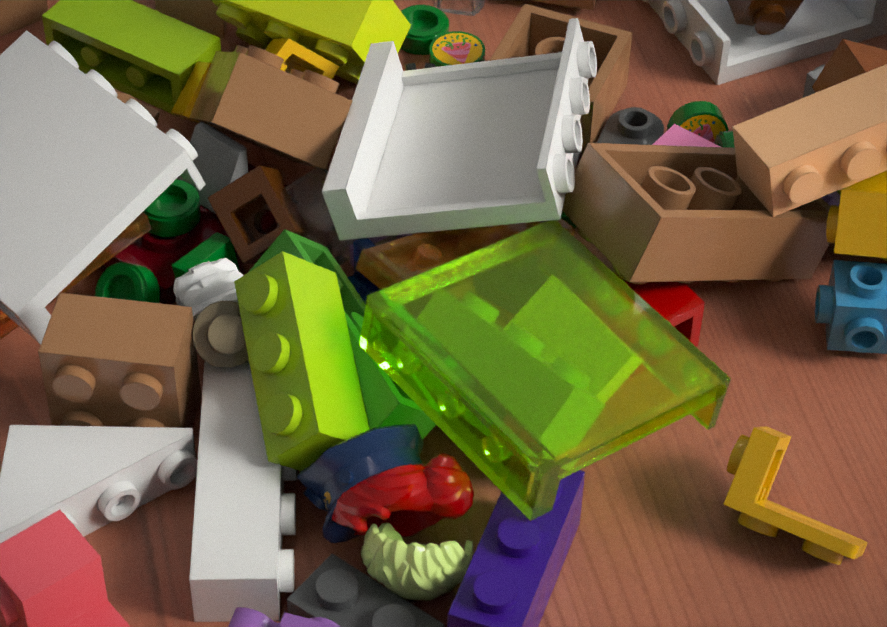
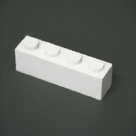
M244 362L239 366L231 368H220L204 363L189 577L194 622H230L237 607L254 609L265 614L272 621H280L281 592H294V549H282L283 535H296L295 493H284L285 481H297L298 470L268 462L249 362Z

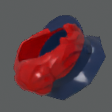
M415 424L376 427L329 447L314 463L299 472L297 476L306 487L303 494L316 507L328 512L323 525V537L330 543L346 542L360 535H366L367 530L372 524H376L379 528L382 523L388 522L401 537H412L442 519H457L464 516L473 505L474 490L470 478L462 470L457 460L445 453H441L432 458L429 463L423 464L419 455L424 442Z

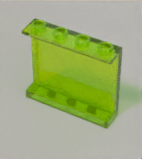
M556 220L546 221L368 295L359 346L530 521L553 509L561 479L690 414L707 430L715 427L731 380L712 360L703 354L673 327L668 320L663 318Z

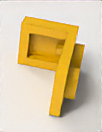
M764 426L754 427L750 437L742 434L738 438L727 464V472L735 476L723 504L741 512L738 523L770 537H776L779 529L805 539L801 548L803 551L833 564L841 565L844 556L854 560L863 556L868 542L767 500L791 436Z

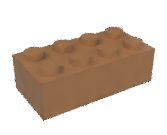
M588 143L575 170L574 190L565 194L562 209L578 227L577 231L580 236L594 244L613 264L614 272L622 279L638 285H643L647 282L673 281L690 284L694 281H725L735 283L739 280L779 282L782 279H811L830 244L826 238L827 217L830 205L822 198H819L773 217L737 175L735 148Z

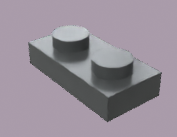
M333 553L287 598L289 614L305 618H326L337 623L340 627H444L442 622Z

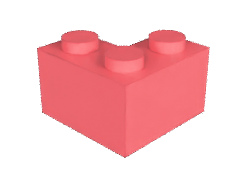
M61 510L54 512L0 543V627H130L108 601L100 555Z

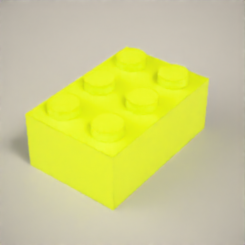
M211 0L218 7L216 15L236 26L238 29L235 34L247 43L259 48H266L268 42H271L273 38H290L340 66L335 74L355 84H358L371 43L394 41L397 53H399L411 27V24L393 0Z

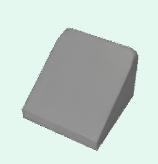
M201 121L195 126L190 144L198 154L193 163L206 185L200 191L196 190L199 193L200 205L216 214L207 197L248 173L247 148ZM179 176L178 180L187 182L185 179Z

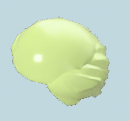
M388 522L382 523L379 528L376 524L371 525L366 532L364 545L361 550L363 564L367 567V572L372 578H376L378 582H382L389 590L405 599L427 601L449 593L455 586L461 583L474 555L473 541L470 540L466 541L464 549L456 541L441 542L440 546L434 543L418 544L412 542L411 544H406L403 542L401 535Z

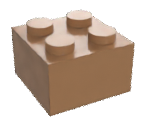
M524 4L489 61L562 52L569 19L577 17ZM578 18L584 42H593L597 58L596 77L588 79L590 110L588 114L581 115L580 119L583 144L582 150L579 153L583 154L588 143H596L608 118L611 116L627 86L632 32Z
M237 45L234 52L216 51L189 118L207 123L217 130L296 163L325 170L353 102L336 94L339 83L310 70L301 72L291 69L290 73L280 70L284 61L283 58L255 46L249 45V48Z
M59 293L38 351L52 426L192 428L201 399L197 352L192 342L194 325L192 307Z

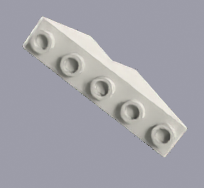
M10 425L0 472V543L58 510H61L83 536H86L112 521H119L128 517L136 508L166 492L186 486L197 476L198 460L195 454L193 428Z

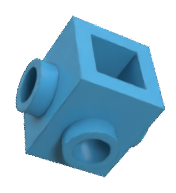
M833 260L829 284L818 285L815 298V322L825 323L827 350L887 354V263Z

